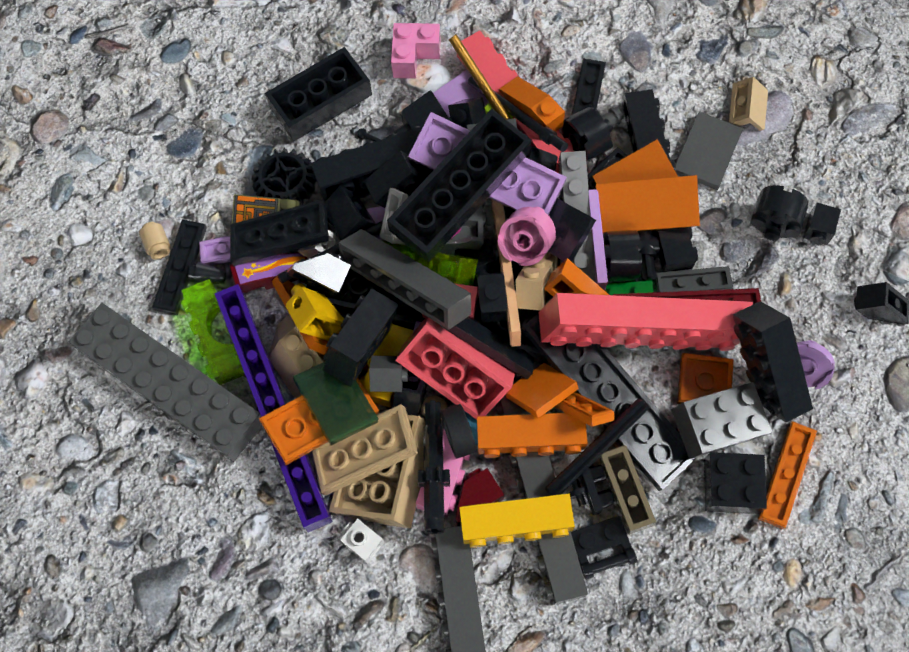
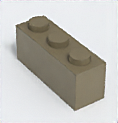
M624 445L603 453L600 456V461L628 534L630 535L653 527L656 524V520L627 446Z

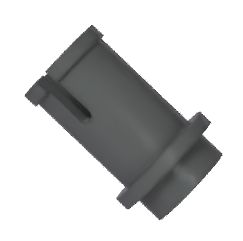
M611 107L602 118H607L613 126L615 124L619 125L622 122L621 120L624 119V115L618 107Z

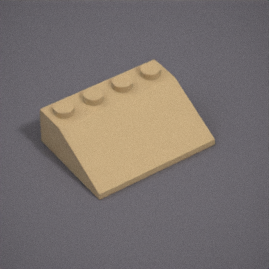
M408 415L418 454L335 491L329 512L379 524L411 529L416 501L421 488L418 487L417 471L424 470L423 436L425 419L420 416Z

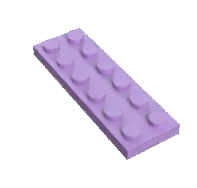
M431 112L408 157L434 170L470 130ZM525 157L489 198L515 211L523 207H541L549 215L567 177Z

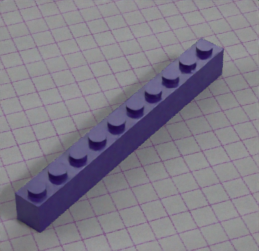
M239 284L214 294L261 417L287 402L246 297ZM271 442L303 528L309 533L332 523L333 520L307 454L285 465Z

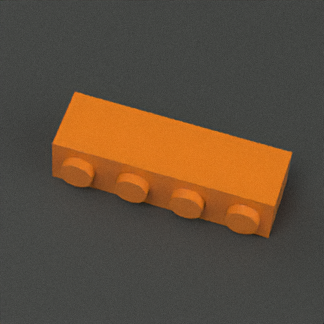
M566 413L543 414L539 418L532 414L477 417L478 454H484L485 458L500 457L501 453H511L513 457L526 456L527 452H538V455L548 456L553 455L554 451H565V454L574 455L581 453V450H585L588 444L586 424Z

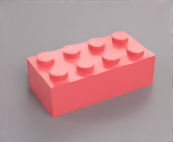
M427 316L401 346L395 360L456 405L461 404L464 411L476 420L479 416H486L512 388L515 376L514 371L447 331Z

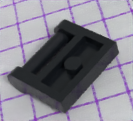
M620 515L571 532L580 567L586 580L593 578L594 574L625 563L629 565L637 563L635 551L631 546ZM620 545L622 547L623 553L593 563L588 562L587 557Z

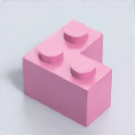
M394 23L391 56L393 78L416 79L417 59H440V24Z

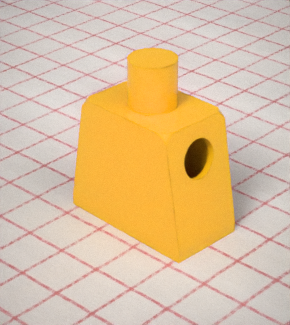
M302 283L295 285L291 289L293 296L286 303V308L299 332L329 341L333 333L339 334L342 330L341 324L344 318L328 298L322 293L306 288Z

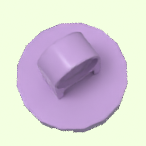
M815 341L797 342L807 386L820 389L827 385L833 377L835 361L832 354Z

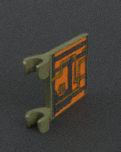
M234 194L232 224L278 212L281 209L299 206V201Z

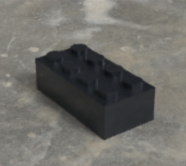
M343 47L265 93V96L273 114L291 139L296 141L372 96L370 79L347 49Z
M761 301L733 314L735 322L734 332L740 340V353L746 361L748 368L746 375L749 381L754 383L762 406L772 416H777L785 423L812 410L813 406L790 317Z

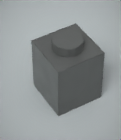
M397 356L371 357L369 366L370 391L402 392L403 382H408V369L395 361Z

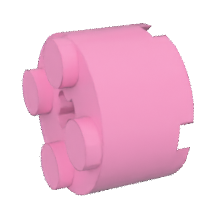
M523 207L516 210L503 223L500 229L498 246L501 253L509 261L513 260L520 263L519 265L531 266L538 263L546 255L556 239L554 223L541 207Z

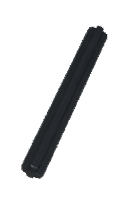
M641 398L636 399L546 486V492L550 496L561 495L649 409L647 403Z

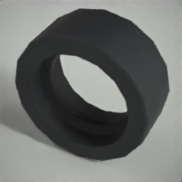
M458 404L442 409L440 411L441 418L455 458L458 459L475 453L474 438L462 405Z

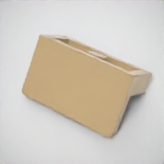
M754 77L733 83L729 123L737 126L751 123L761 131L765 129L768 90Z

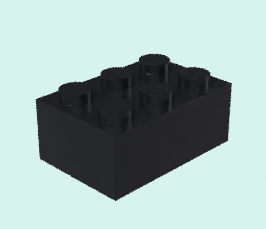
M371 289L366 297L362 295L354 307L356 311L353 315L347 314L341 324L342 330L339 334L333 333L327 342L326 347L329 349L323 358L326 360L324 371L351 387L390 332L399 304L374 289Z

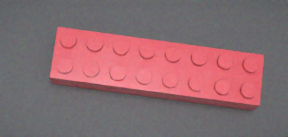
M557 293L538 312L541 342H551L553 346L576 343V346L579 347L600 344L601 347L625 345L626 348H636L644 345L649 346L650 349L672 346L675 350L696 347V350L719 348L720 351H730L740 343L733 328L735 325L733 314L753 305V302Z

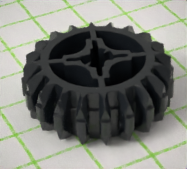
M284 147L281 153L274 149L273 155L270 156L266 153L265 160L258 159L259 166L254 167L253 171L255 174L251 178L253 182L252 187L257 197L298 200L299 204L303 205V198L310 199V192H315L314 184L317 181L311 160L306 158L302 152L297 154V151L293 148L288 153ZM282 174L285 175L286 185L284 184Z

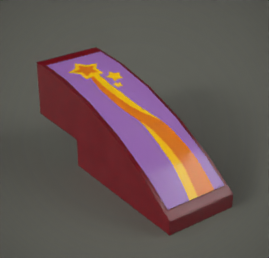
M299 252L284 253L237 266L231 264L230 268L235 285L239 284L243 293L265 287L268 290L274 288L272 281L279 273L289 269L295 262L301 259L307 260L308 257ZM292 278L288 281L294 282L297 281V279Z

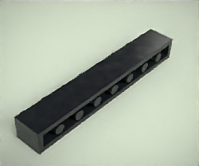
M653 89L625 93L622 109L633 153L658 139L676 172L675 162L670 160L669 156L670 142L664 136L665 122L659 116V99L654 97ZM691 227L652 230L659 238L660 250L658 258L662 272L693 269L696 261H698V251L696 247L692 246Z

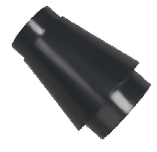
M200 262L190 264L189 283L195 284V286L225 284L226 269Z

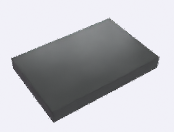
M698 112L675 165L676 174L679 176L697 175L698 183L718 190L743 128Z

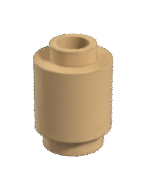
M155 222L144 224L139 231V236L147 255L151 256L154 260L168 256L170 253V243L163 226Z

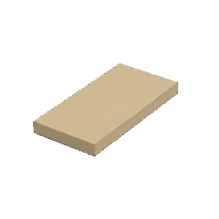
M400 404L360 423L314 449L312 454L320 491L322 494L328 495L418 454L406 408Z

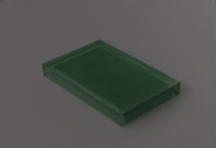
M325 361L293 376V380L327 441L332 446L378 423L379 419L357 381L355 380L350 387L324 371Z

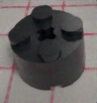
M590 105L564 120L563 127L561 128L562 136L570 140L574 151H586V162L613 147L610 135L613 127L607 118L603 119L594 105Z
M780 185L763 188L757 198L750 224L764 233V237L768 240L777 241L779 238L799 237L808 209V199L804 194L795 189H792V192L783 190L784 186Z
M638 231L603 232L608 282L638 280L641 276L642 256L638 252L637 245H641Z

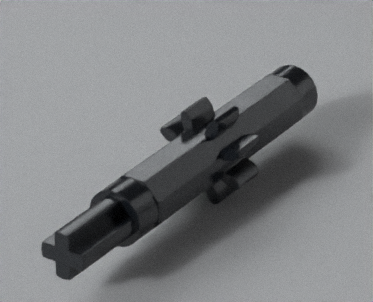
M435 400L425 403L423 436L424 470L417 471L418 487H424V532L427 534H441L445 531L444 486L450 487V470H444L441 403L435 402Z

